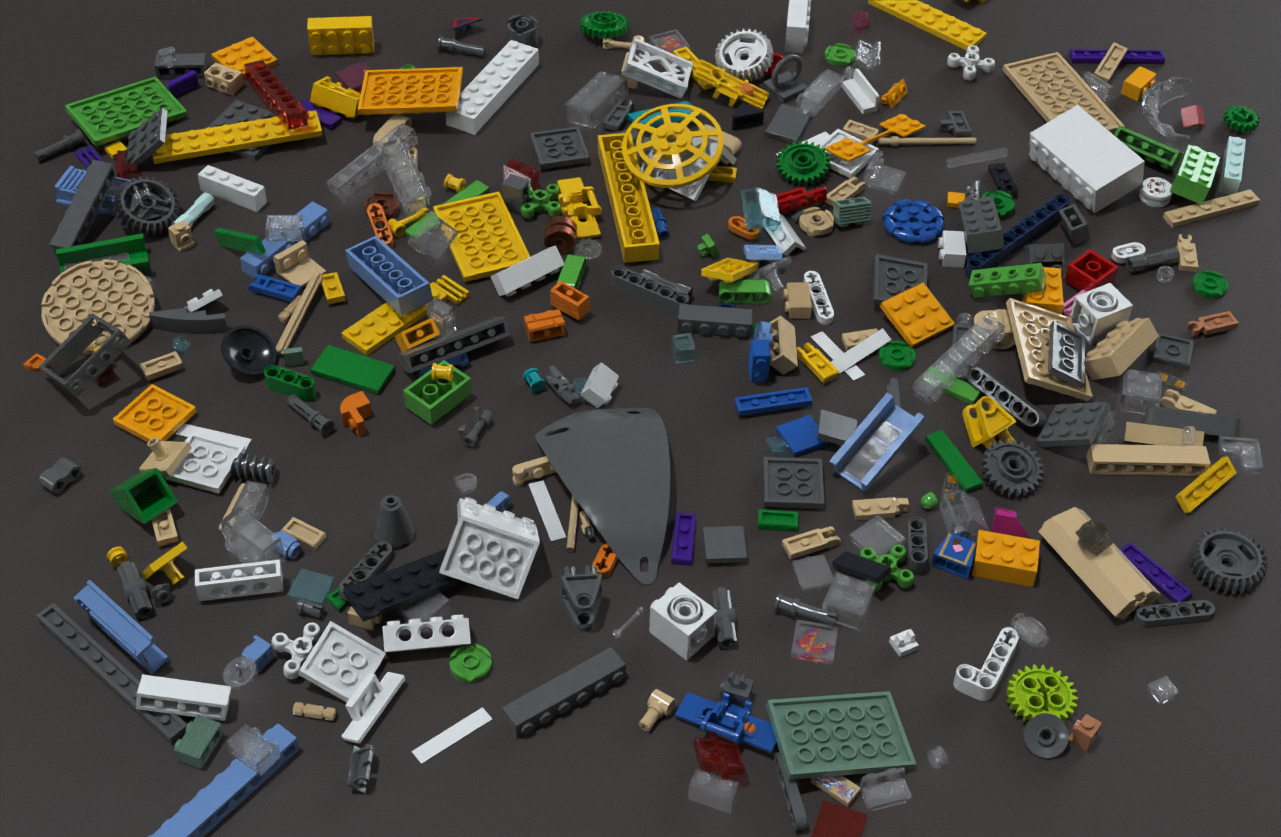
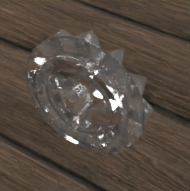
M583 238L582 241H577L574 248L575 255L586 257V260L598 257L602 251L601 244L597 240H591V238L588 240Z
M237 657L225 667L223 680L228 686L234 687L237 690L240 686L246 687V683L253 681V676L257 674V665L250 657ZM239 668H240L241 670H243V672H242V674H243L242 677H239V676H238V675H239Z

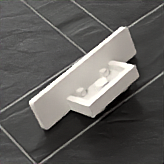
M387 672L379 683L375 674H367L345 705L352 718V722L342 734L343 740L361 743L405 681L404 675Z

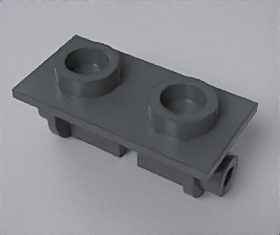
M366 744L363 748L354 745L352 749L346 785L365 794L366 787L370 783V763H372V757L375 753L372 745Z

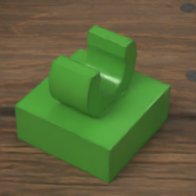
M708 234L702 236L704 243L697 246L702 257H707L709 254L713 258L719 256L718 249Z

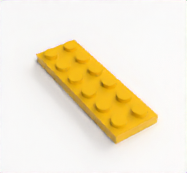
M430 283L433 301L403 316L386 302L341 332L342 338L367 356L394 338L395 335L404 331L448 300L447 294Z

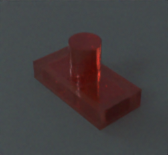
M117 151L116 177L124 179L125 174H137V163H126L125 151Z

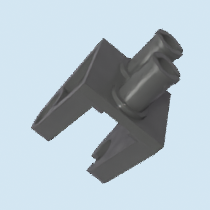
M589 565L585 566L583 575H576V568L571 566V573H569V567L563 569L562 603L574 627L580 631L590 630L594 626L601 603L602 574H597V567L591 565V572ZM585 616L590 620L586 624H581L578 619Z

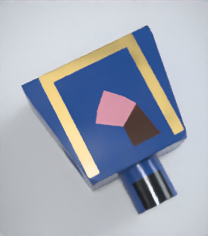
M961 531L959 536L952 533L948 534L935 550L931 566L968 580L976 543L970 540V533Z

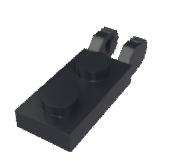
M989 164L988 171L997 190L1006 193L1009 190L1013 197L1017 196V186L1006 164Z

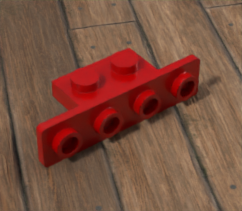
M801 187L773 195L771 203L761 206L762 219L772 209L779 214L824 202L827 200V189L822 187L806 192L805 188Z

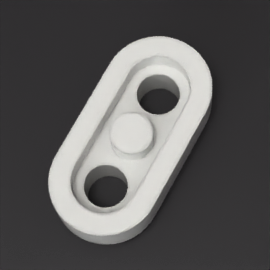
M1133 242L1113 248L1111 257L1117 263H1125L1128 257L1144 256L1146 249L1141 243Z

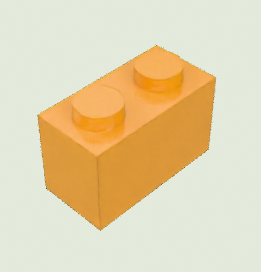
M1140 66L1124 80L1121 94L1136 101L1147 95L1150 89L1155 87L1157 74Z
M430 318L398 333L394 337L401 351L404 352L440 335V332L433 318Z

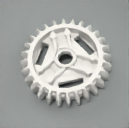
M743 28L742 32L737 30L734 34L731 32V36L725 35L726 39H721V43H718L715 54L717 67L726 69L725 72L741 80L750 79L752 82V78L758 79V75L763 76V71L768 72V68L771 67L774 53L770 40L762 32L757 34L756 29L751 32L750 28L748 31H745ZM727 55L732 61L733 65L731 66L726 63L725 57ZM742 56H749L747 60H741Z

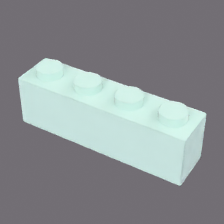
M1229 136L1224 151L1219 193L1229 195L1237 193L1242 178L1246 139Z

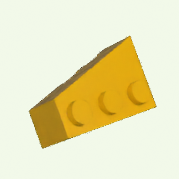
M327 76L313 83L310 102L315 103L318 107H326L331 112L342 113L348 118H355L359 115L358 104L361 94L351 88H348V90L344 89L341 83L337 82L335 84Z

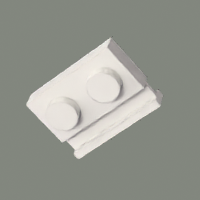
M210 289L202 294L203 298L199 300L197 297L187 302L188 306L185 307L187 312H193L221 297V291L218 289L213 292Z

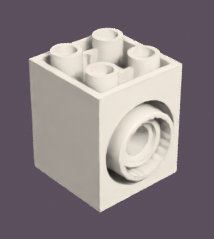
M1111 283L1075 296L1070 317L1074 329L1084 335L1085 340L1090 345L1104 340L1107 337L1106 335L1113 331L1121 321L1128 322L1133 305Z
M678 583L673 588L670 587L664 596L651 604L649 632L687 661L715 636L717 610L681 583Z

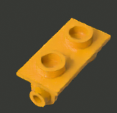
M904 79L899 83H895L888 93L881 97L880 102L882 104H889L890 109H892L908 93Z

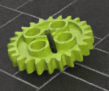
M1033 664L1032 670L1025 666L1024 671L1018 669L1017 674L1012 675L1006 691L1008 696L1007 703H1011L1010 710L1017 709L1016 717L1023 716V722L1028 719L1030 720L1038 714L1048 713L1059 717L1064 723H1067L1068 718H1072L1077 707V690L1072 689L1073 682L1067 683L1068 676H1060L1061 671L1054 673L1053 667L1046 670L1045 666L1042 665L1041 669H1038Z

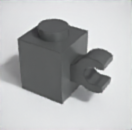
M731 671L728 674L727 680L722 681L719 693L722 695L724 692L731 694V704L744 708L745 701H750L754 680L747 679L745 674H742V677L734 675V671Z

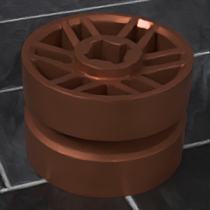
M555 216L549 219L546 223L544 246L546 249L556 245L560 254L570 253L576 245V223L565 216Z

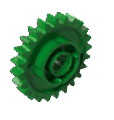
M596 11V13L591 12V14H586V16L580 18V29L583 31V34H587V36L592 35V38L607 39L609 37L613 39V37L618 38L619 35L627 34V31H629V21L626 16L616 14V12Z
M801 141L798 144L792 142V146L786 145L787 149L782 148V153H778V158L776 159L778 175H781V179L786 178L787 183L792 181V185L796 183L799 186L802 183L805 186H808V183L814 185V181L820 182V178H825V174H828V169H830L828 152H825V148L820 149V144L814 146V142L808 144V141H805L804 144Z

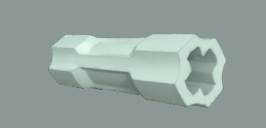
M204 192L172 225L184 220L192 227L193 222L215 204L214 197Z

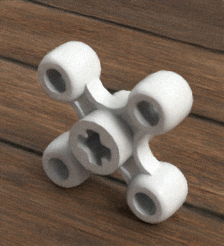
M975 45L967 48L965 57H960L957 53H951L947 60L949 67L963 66V78L968 81L975 78L977 68L990 73L995 67V61L992 58L979 60V48Z
M306 624L303 629V637H299L294 641L290 640L284 633H276L272 637L271 645L274 651H286L292 656L291 660L284 664L283 672L286 678H298L301 665L304 664L314 648L312 643L317 641L320 636L318 624Z

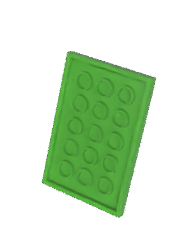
M156 76L65 105V111L95 146L129 136L133 130L136 131L143 121L150 119L151 115L154 112H158L161 108L168 111L167 123L187 117V110Z

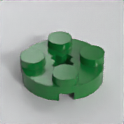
M995 190V193L988 191L982 195V197H993L999 220H1004L1005 217L1013 213L1015 201H1012L1013 197L1010 194Z

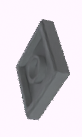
M1157 333L1159 337L1155 340L1152 362L1189 370L1194 341Z

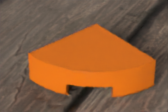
M36 353L23 364L24 369L40 371L39 366L46 358Z

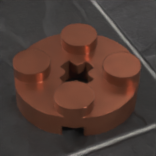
M376 192L371 198L368 196L364 201V210L367 218H369L367 208L373 203L384 205L382 208L387 221L394 219V215L399 210L398 199H395L393 194L389 192ZM374 210L375 217H379L378 212Z

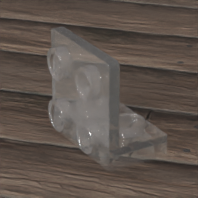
M876 150L865 169L864 182L866 186L896 194L906 176V172L884 166V159H882L883 151Z

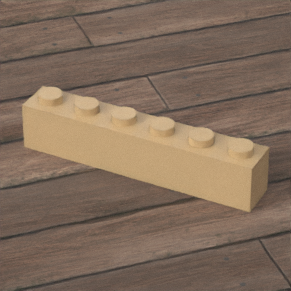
M1092 444L1089 446L1086 456L1089 473L1100 475L1200 476L1209 469L1211 464L1206 446Z

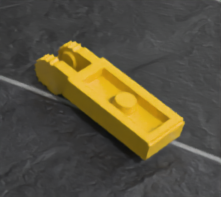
M810 343L804 344V350L800 347L796 348L798 359L802 360L823 383L839 377L838 369L818 349H815Z

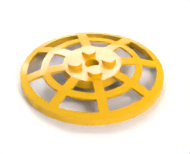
M686 104L662 105L643 113L629 126L623 138L622 155L630 173L640 181L660 188L683 187L701 180L716 167L723 153V133L715 118L698 107ZM685 109L693 112L690 114L680 112L669 113L668 110ZM657 112H662L661 115L652 118L646 124L640 123L646 117ZM699 114L707 117L714 124L716 130H706L696 117ZM670 117H683L685 119L681 123L671 122ZM660 119L664 120V124L658 128L650 126ZM693 121L700 128V131L691 132L686 126ZM633 129L640 130L636 141L637 146L627 150V139ZM644 132L651 133V141L641 144ZM707 136H718L717 149L711 158L704 153L708 142ZM702 137L699 149L692 145V138ZM670 139H676L675 142H668ZM652 147L656 154L650 159L644 153V149ZM638 152L642 160L648 164L644 173L632 164L629 159L630 155ZM691 152L694 154L688 160L680 161V157L686 153ZM661 158L673 159L674 164L658 162ZM699 158L708 163L698 172L684 177L682 168L693 164ZM654 168L675 170L677 179H658L650 175Z

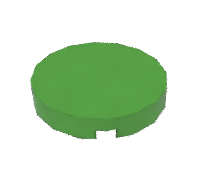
M837 43L832 47L830 45L826 48L825 59L834 66H849L856 59V51L852 50V47L847 44Z
M465 644L456 648L450 656L449 667L451 674L457 680L466 683L479 682L486 678L492 668L491 654L486 648L478 644H473L474 646Z

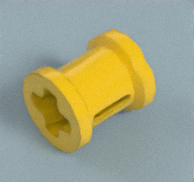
M452 174L446 176L444 180V187L446 189H454L457 193L465 189V179L455 178Z
M433 363L432 380L438 378L447 379L449 382H452L453 365L441 366Z

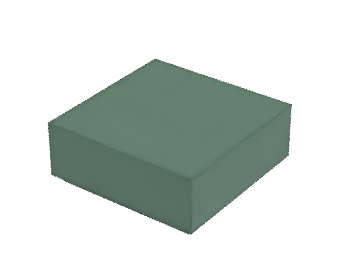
M302 347L283 349L286 367L304 365Z

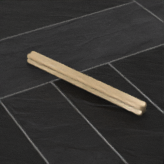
M318 271L312 274L276 346L278 356L284 355L283 349H288L323 279V275Z

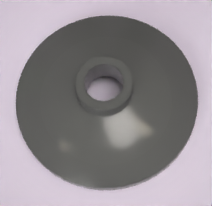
M1043 713L1034 716L1028 721L1024 729V740L1026 746L1033 754L1042 758H1052L1065 750L1069 741V732L1067 726L1059 717ZM1045 731L1051 734L1049 740H1044L1042 737Z

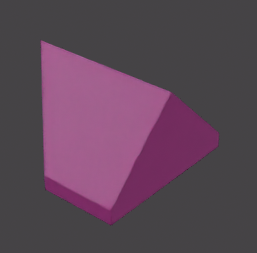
M995 507L992 532L1031 539L1017 520L1015 511Z

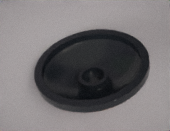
M248 325L233 327L227 331L221 342V353L224 360L233 370L247 376L263 375L264 369L274 365L277 352L272 339L256 327Z

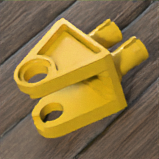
M984 396L976 404L969 405L963 409V419L973 448L981 443L986 448L991 447L993 442L997 444L995 435H998L1003 443L1006 439L1010 443L1014 441L1008 429L1016 420L993 398ZM983 401L988 404L989 411H985L982 408ZM970 409L976 412V418L970 416Z

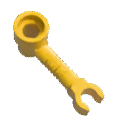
M422 207L416 214L398 222L395 219H390L388 224L392 234L397 238L403 237L407 229L406 225L428 215L426 212L429 209Z

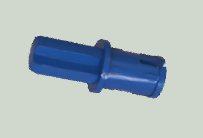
M659 208L652 209L651 213L659 238H667L669 231L666 226V219L663 218Z

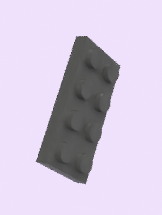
M1053 321L1050 324L1048 372L1079 388L1085 384V336Z

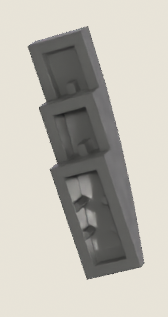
M187 308L149 312L151 325L154 329L183 333L228 331L225 313L206 315V310L188 313Z

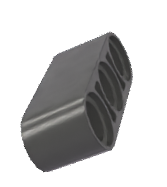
M912 517L908 520L905 535L907 569L914 575H921L925 571L928 559L926 522L920 517Z

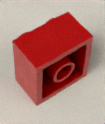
M1089 249L1068 265L1064 281L1080 291L1088 292L1108 283L1113 284L1119 267Z

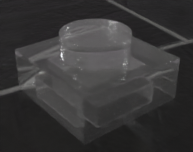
M1167 676L1149 683L1147 687L1159 704L1176 698L1179 694L1178 689Z

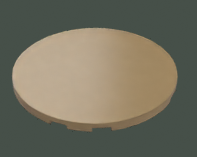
M107 259L92 262V260L86 261L62 272L51 283L52 285L48 291L45 292L41 304V317L46 331L59 345L92 313L120 329L133 342L148 327L150 323L149 312H154L155 308L153 291L146 277L131 265ZM95 319L91 322L93 326L97 324ZM103 331L81 354L93 355V348L104 344L110 335Z

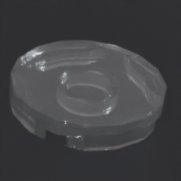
M1017 613L1010 621L1014 632L1027 644L1036 648H1044L1050 640L1046 636L1048 633L1044 626L1033 617H1024L1025 613Z

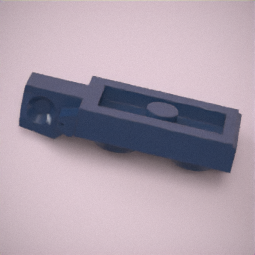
M467 353L445 360L449 364L458 367H464L470 363ZM433 365L416 371L418 377H422L430 371Z

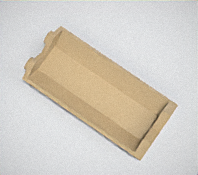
M1073 507L1045 521L1042 528L1038 531L1115 617L1124 620L1137 606L1151 605L1161 595L1083 510Z

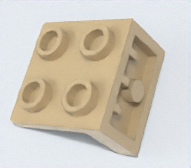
M303 240L274 256L276 272L287 282L300 285L301 288L308 284L313 273L318 271L322 275L326 274V270L309 257L307 243Z

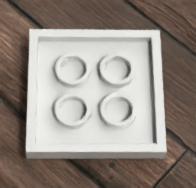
M837 129L820 144V149L844 138H850L854 142H862V140ZM870 144L864 145L871 152L849 162L828 152L830 169L848 178H852L878 155L879 148Z
M191 432L185 442H188L192 449L170 476L164 477L166 480L219 494L231 476V465L234 458H237L239 453L244 455L246 452L245 446Z
M330 621L300 668L298 675L348 702L367 674H374L386 653Z

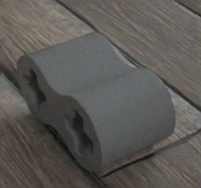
M62 457L52 468L46 469L41 473L39 483L54 494H59L67 484L79 478L82 472L81 467L68 458Z

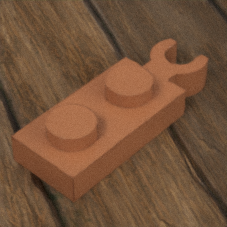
M1230 311L1200 317L1197 319V322L1190 321L1187 329L1193 328L1192 336H1197L1200 332L1209 335L1235 329L1238 327L1239 322Z

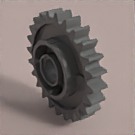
M1008 439L1004 443L1001 440L997 444L993 442L991 447H988L983 454V460L980 465L983 466L981 472L986 473L983 478L990 480L988 485H995L994 491L1000 489L1001 495L1007 492L1008 497H1010L1013 493L1018 498L1020 494L1025 497L1027 493L1032 494L1034 489H1037L1043 479L1041 476L1044 471L1041 470L1043 464L1038 463L1041 458L1034 456L1036 451L1030 452V446L1025 448L1023 442L1017 444L1015 439L1012 443Z

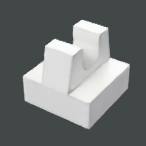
M911 629L893 635L889 639V643L899 657L915 652L919 647L915 634Z

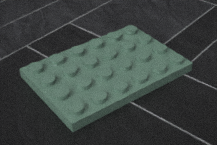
M890 691L767 700L766 708L788 780L911 770L916 766Z

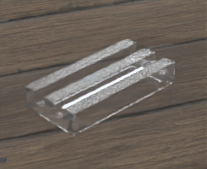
M1089 71L1086 72L1083 78L1086 84L1099 98L1105 102L1110 99L1109 95H1111L1110 90L1113 87Z

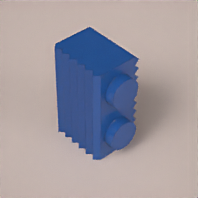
M769 340L750 341L748 362L750 381L767 382L771 360Z

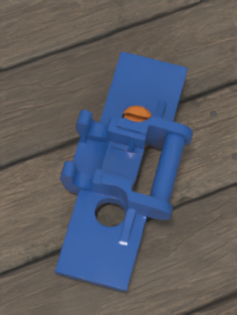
M687 692L675 713V717L700 726L701 731L713 732L733 740L735 744L743 742L769 753H772L777 744L772 724L751 716L753 702L746 700L744 708L731 704V694L726 692L722 695V702L719 701L717 703Z

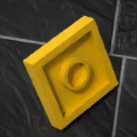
M183 541L142 571L140 574L144 580L159 570L165 572L173 585L184 578V575L181 574L173 563L174 559L187 549Z

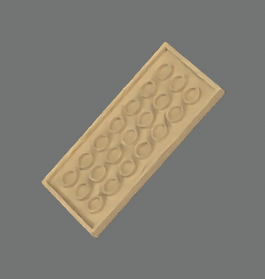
M1058 52L1003 65V72L1047 123L1078 105L1112 134L1116 132L1119 125L1124 127L1122 122Z

